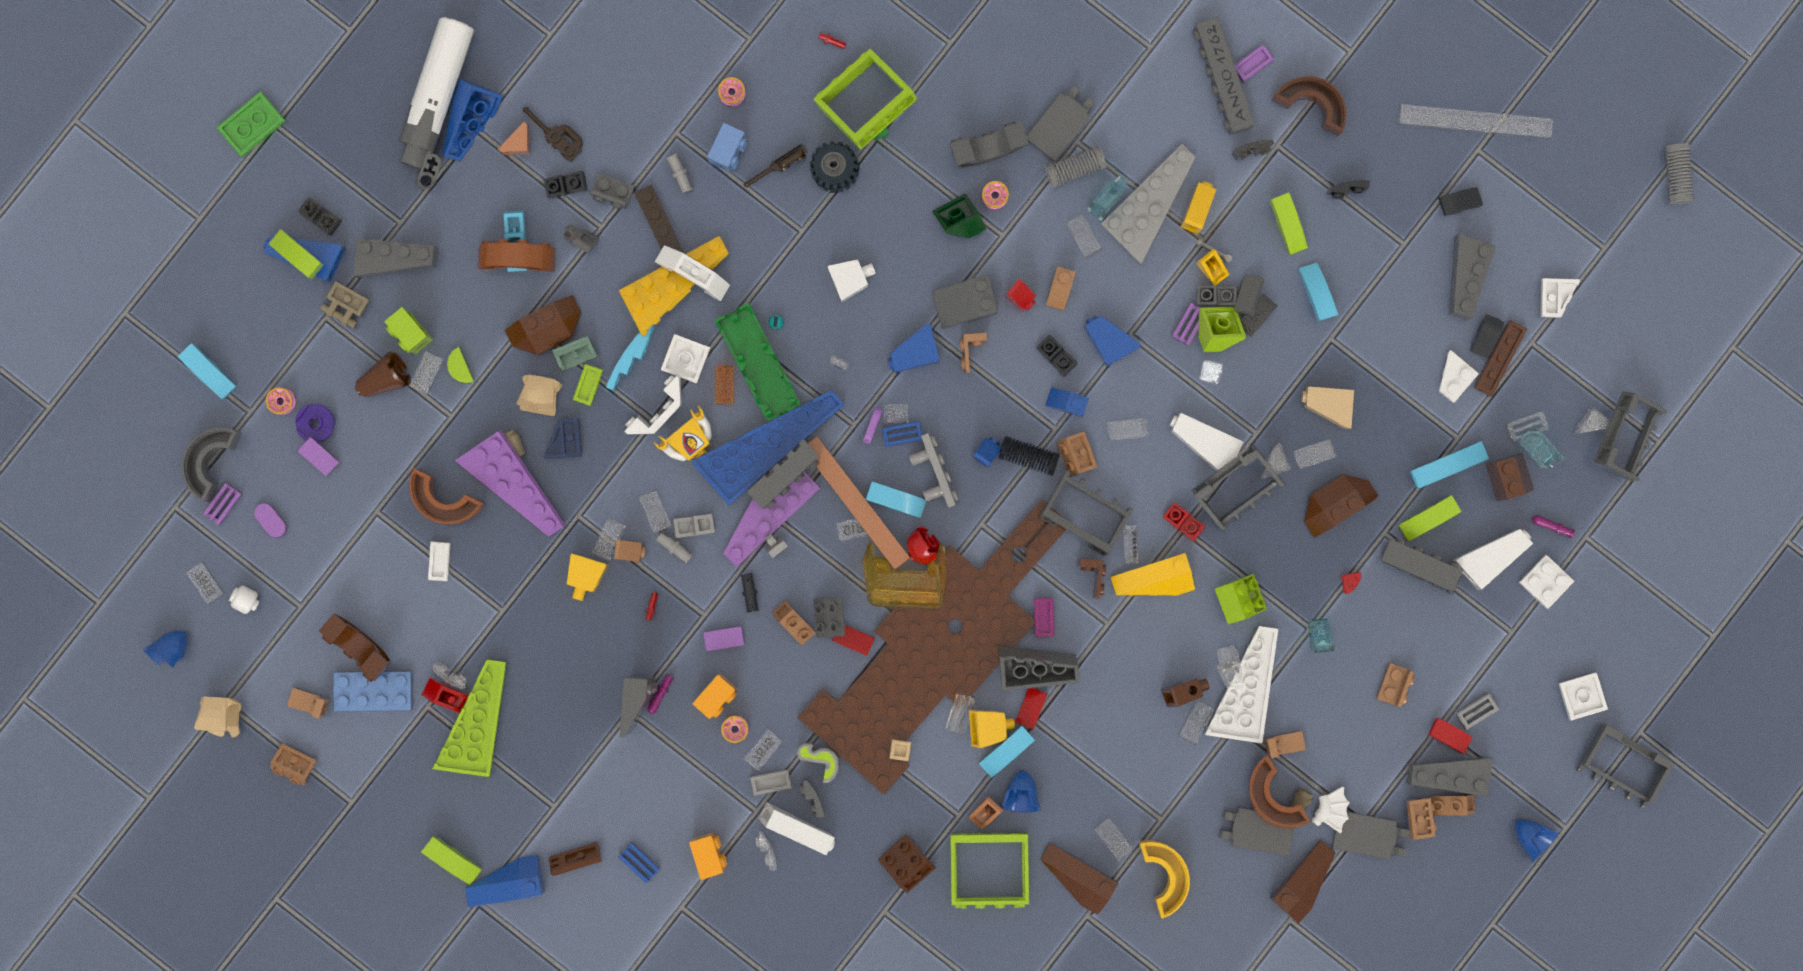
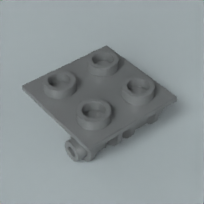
M842 597L813 599L816 637L845 636Z

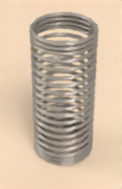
M1690 144L1668 145L1665 147V157L1667 158L1666 167L1668 168L1666 170L1668 171L1667 178H1669L1667 180L1669 182L1668 191L1670 192L1668 197L1669 203L1683 204L1693 202L1694 195L1692 194L1694 193L1690 191L1694 189H1687L1693 187L1691 185L1693 182H1689L1693 180L1691 178L1692 175H1689L1692 172H1687L1692 170L1690 168L1691 165H1688L1692 163L1690 162L1691 158H1688L1691 155H1686L1691 153L1689 151Z
M1099 146L1085 152L1082 151V153L1079 152V154L1076 153L1072 157L1060 159V161L1053 162V164L1045 165L1049 182L1053 188L1058 187V184L1061 185V182L1064 184V181L1067 183L1068 181H1073L1074 178L1077 180V176L1080 179V175L1083 177L1087 174L1090 175V172L1093 174V171L1096 173V169L1099 171L1100 169L1107 168L1103 152Z

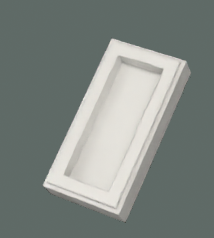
M430 543L428 580L448 581L451 543Z

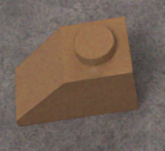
M1057 266L1046 306L1064 311L1076 271Z
M616 540L614 559L641 562L642 558L645 559L646 547H643V543Z

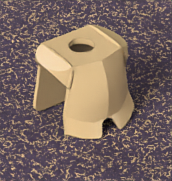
M524 375L522 379L525 385L517 401L522 411L555 416L556 394L562 388V384L551 378Z
M202 697L200 701L201 707L194 726L195 730L208 731L220 737L224 736L225 731H229L232 738L240 734L239 712L242 703L231 698Z

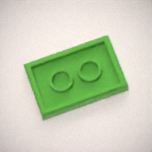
M260 91L221 123L217 129L240 157L243 158L283 125L286 120Z

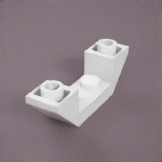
M664 245L655 260V263L670 272L673 270L704 289L706 294L720 302L730 286L717 273L684 253Z
M679 374L675 377L671 375L664 382L666 385L664 391L674 401L669 400L662 407L664 411L660 415L658 413L654 415L649 421L651 425L640 415L636 419L632 417L625 424L627 426L624 431L626 434H654L681 406V376Z

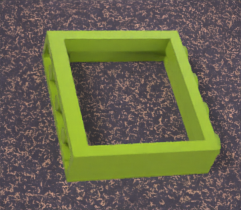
M869 49L867 52L862 53L859 59L852 65H849L840 76L834 78L813 100L818 108L861 150L917 100V97L913 90ZM875 63L903 91L854 133L827 104L868 67Z
M1027 832L950 833L951 905H955V908L964 909L967 908V905H975V908H986V905H994V908H1005V905H1013L1014 908H1019L1029 904ZM1021 842L1022 896L957 897L956 843Z

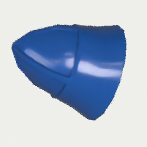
M179 630L168 632L149 646L143 648L144 652L158 665L165 661L173 668L186 652L188 641L186 632Z
M1021 770L1010 782L1001 805L1002 809L1021 813L1041 810L1035 782L1026 771Z
M1517 820L1515 822L1518 841L1532 863L1559 835V833L1535 821Z

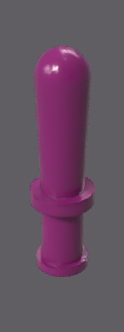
M1538 515L1532 519L1534 524L1556 531V534L1561 533L1572 538L1575 533L1574 529L1564 527L1562 523L1557 524Z
M665 674L662 684L658 685L657 688L659 689L647 708L650 714H654L657 711L665 693H668V687L671 681L674 680V677Z

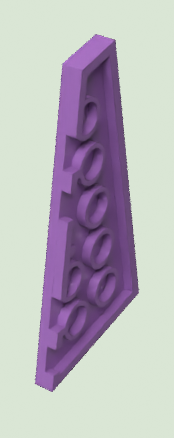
M499 430L455 460L548 537L566 526L502 430Z
M805 472L803 473L805 477L799 483L794 481L789 486L791 490L783 497L780 494L775 499L776 503L770 509H762L752 499L723 553L736 567L766 540L764 537L770 533L773 534L820 489Z

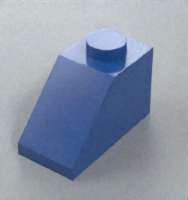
M1051 387L1045 406L1083 417L1089 398Z
M992 437L990 439L985 438L972 457L988 468L1001 450L999 447L1000 443Z

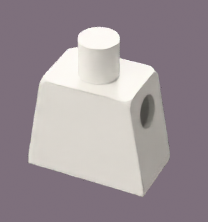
M858 260L828 266L841 302L868 287L866 278L876 274L872 263L861 267Z

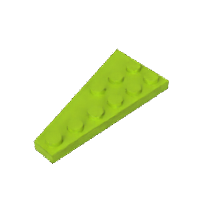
M486 660L432 769L485 777L491 776L507 662Z

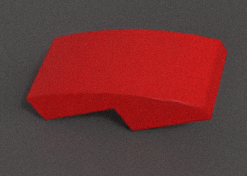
M1175 502L1163 516L1167 522L1193 542L1206 528Z
M1439 718L1435 719L1428 734L1460 754H1465L1473 738Z

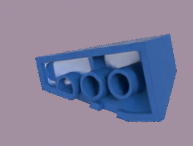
M460 79L453 98L442 156L460 161L474 143L473 140L477 134L484 130V125L489 118H493L496 114L503 95L479 84Z
M538 854L518 858L466 887L468 907L540 896L545 893Z

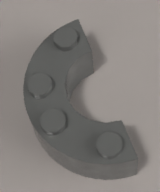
M1015 121L1005 124L1004 128L995 133L993 131L984 133L981 138L976 139L975 136L963 140L962 137L951 140L950 148L957 168H968L1010 155L1026 147L1029 142L1022 122L1015 124Z
M228 428L210 429L197 435L187 446L182 459V475L188 489L200 500L210 502L218 486L208 474L207 465L210 457L220 449L235 450L242 432Z

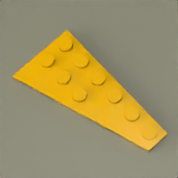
M720 236L685 255L708 269H714L729 252ZM661 267L620 289L619 292L641 335L644 337L648 333L647 330L653 324L656 325L667 311H671L691 291L690 288L694 283L673 270L670 272Z

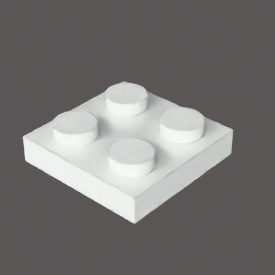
M674 334L661 371L675 376L679 374L681 378L697 384L711 348Z
M1544 555L1518 583L1546 609H1549L1574 580L1552 559Z
M1596 672L1558 683L1569 720L1572 721L1608 710Z

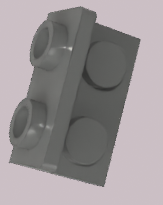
M598 173L590 194L594 196L593 200L604 203V200L611 202L612 207L621 210L622 207L628 208L635 186Z

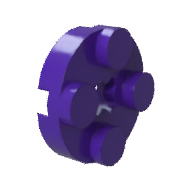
M319 404L304 406L295 418L297 433L304 440L311 436L319 443L329 438L334 430L335 419L328 408ZM318 418L319 427L312 428L310 421Z

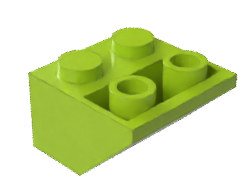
M1254 573L1215 588L1228 625L1267 610Z

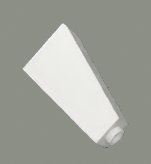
M1179 413L1178 416L1174 415L1170 426H1172L1171 432L1216 471L1237 457L1243 445V441L1182 413Z
M1516 529L1454 558L1452 562L1461 566L1460 570L1463 571V574L1478 590H1482L1533 543L1530 540L1531 536L1525 530Z
M766 802L758 818L766 828L824 855H827L828 851L833 849L835 844V837Z

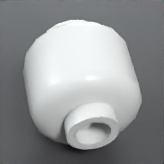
M246 586L236 587L229 599L231 607L244 614L249 613L250 610L255 611L260 602L257 600V592Z

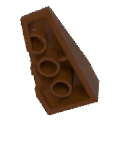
M1320 840L1270 896L1296 922L1300 923L1312 909L1335 852Z

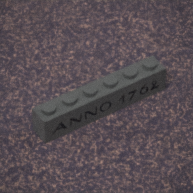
M1215 17L1197 23L1194 27L1195 30H1193V36L1195 41H1199L1201 47L1199 48V54L1201 59H1205L1207 65L1205 66L1207 77H1211L1213 83L1211 84L1213 94L1217 95L1219 101L1217 102L1218 110L1224 115L1223 125L1225 130L1229 131L1230 135L1251 129L1254 126V122L1219 18Z

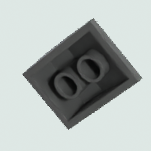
M988 275L966 280L932 292L942 329L998 313Z

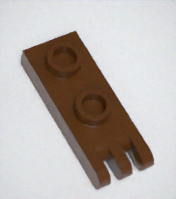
M598 842L549 857L552 876L602 861Z

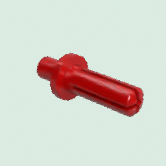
M830 33L828 35L819 34L818 38L824 40V44L828 42L842 49L846 47L845 42L831 37Z
M655 592L651 595L648 609L644 611L647 613L645 618L647 621H651L652 615L656 614L654 609L658 594Z

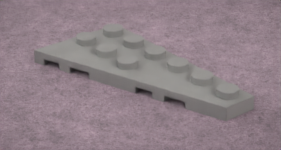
M1183 144L1100 224L1140 265L1196 158Z

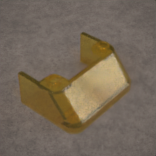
M868 542L862 565L867 597L872 605L920 609H939L942 607L945 598L947 573L944 545H940L936 560L928 564L927 571L891 570V565L887 559L874 557L873 544Z

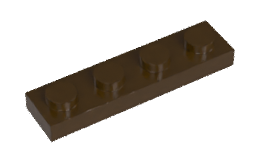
M652 185L634 192L661 250L665 245L684 253Z

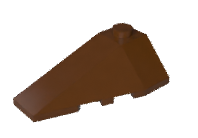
M1049 843L1040 859L1081 906L1097 915L1110 900L1118 886L1116 880Z

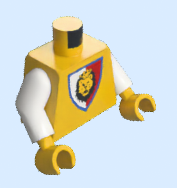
M698 405V413H693L692 409L690 410L693 416L692 419L666 440L662 436H658L662 439V442L660 444L653 442V444L658 449H662L671 458L680 461H686L687 459L691 461L695 457L699 458L707 453L705 449L711 445L709 442L712 438L711 425L703 414L702 408Z

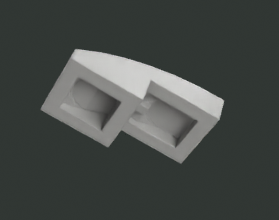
M712 514L672 519L675 538L715 533Z

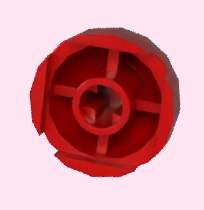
M919 526L908 538V556L914 562L917 561L924 565L933 564L944 556V554H941L944 552V549L934 534L930 537L926 533L928 529Z

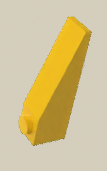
M1185 553L1110 577L1116 595L1177 596L1195 590L1192 572Z

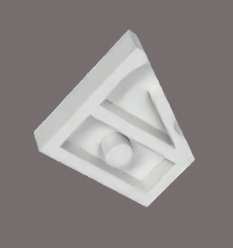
M1541 279L1540 317H1562L1567 303L1570 302L1576 286L1580 283V279Z
M1449 350L1438 391L1449 401L1455 403L1479 373L1453 351Z

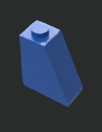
M1095 315L1086 320L1087 324L1084 326V329L1106 367L1141 347L1138 341L1103 316L1097 318Z
M930 323L926 324L890 353L891 358H888L890 370L894 369L895 373L940 362Z

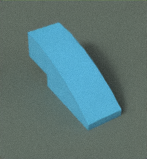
M524 210L505 211L503 213L504 238L509 240V243H517V240H526ZM507 268L508 272L527 271V269Z
M1318 263L1299 268L1317 322L1337 316L1336 306Z
M191 343L177 356L222 400L237 387L195 344Z
M875 482L871 483L866 498L867 501L921 518L926 504L925 499Z
M1021 725L979 762V765L992 778L1035 740Z

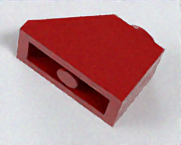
M1020 279L1013 285L1005 297L1022 312L1025 309L1029 311L1036 303L1034 301L1036 295Z
M429 678L421 694L432 703L458 713L461 712L469 696L433 678Z

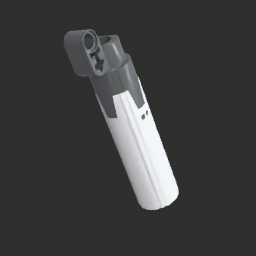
M446 17L439 18L399 138V142L404 144L399 163L418 169L415 183L421 190L430 189L435 184L441 160L433 153L474 33L473 28L467 24ZM433 159L435 166H432L429 172H423V170L426 171L429 168L427 160ZM422 176H427L430 180L427 187L423 186L420 182Z

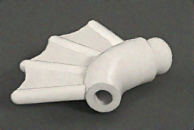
M1343 786L1328 795L1318 797L1319 807L1312 818V822L1317 826L1325 822L1337 832L1342 833L1343 824L1349 819L1347 806L1350 804L1344 796Z

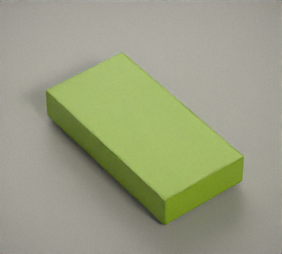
M585 364L572 400L592 406L604 370Z

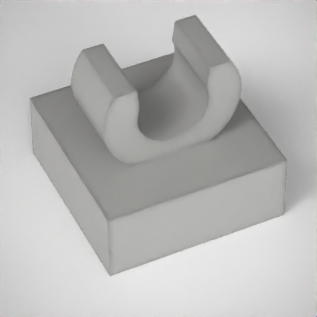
M770 533L764 537L769 544L765 549L772 558L788 547L781 536L775 539Z

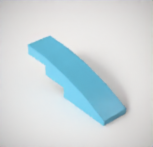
M655 324L647 330L648 333L644 337L639 333L626 348L611 374L606 386L607 389L615 391L621 374L629 376L635 358L643 361Z
M1482 441L1416 468L1410 471L1417 489L1481 463L1489 459Z

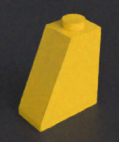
M1203 181L1196 185L1180 228L1195 234L1202 230L1217 190L1213 188L1212 184Z

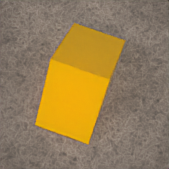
M1212 249L1196 263L1213 285L1219 284L1230 275L1215 249Z

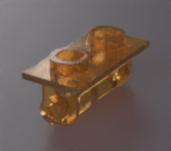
M715 366V404H734V366Z

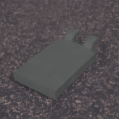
M1075 85L1066 96L1061 93L1026 136L1032 145L1054 162H1056L1091 118L1087 112L1092 108L1095 101L1089 97L1083 106L1074 100L1080 91Z
M1238 807L1237 813L1223 810L1222 818L1234 822L1232 831L1220 829L1219 837L1221 839L1232 840L1231 845L1236 847L1290 855L1294 829H1281L1269 825L1251 809Z
M1347 812L1349 819L1343 824L1342 833L1336 830L1334 832L1333 849L1390 860L1391 854L1405 857L1407 849L1396 847L1397 836L1409 838L1410 830L1396 827L1397 821Z

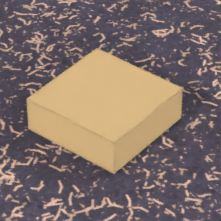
M892 739L890 759L909 761L911 742Z

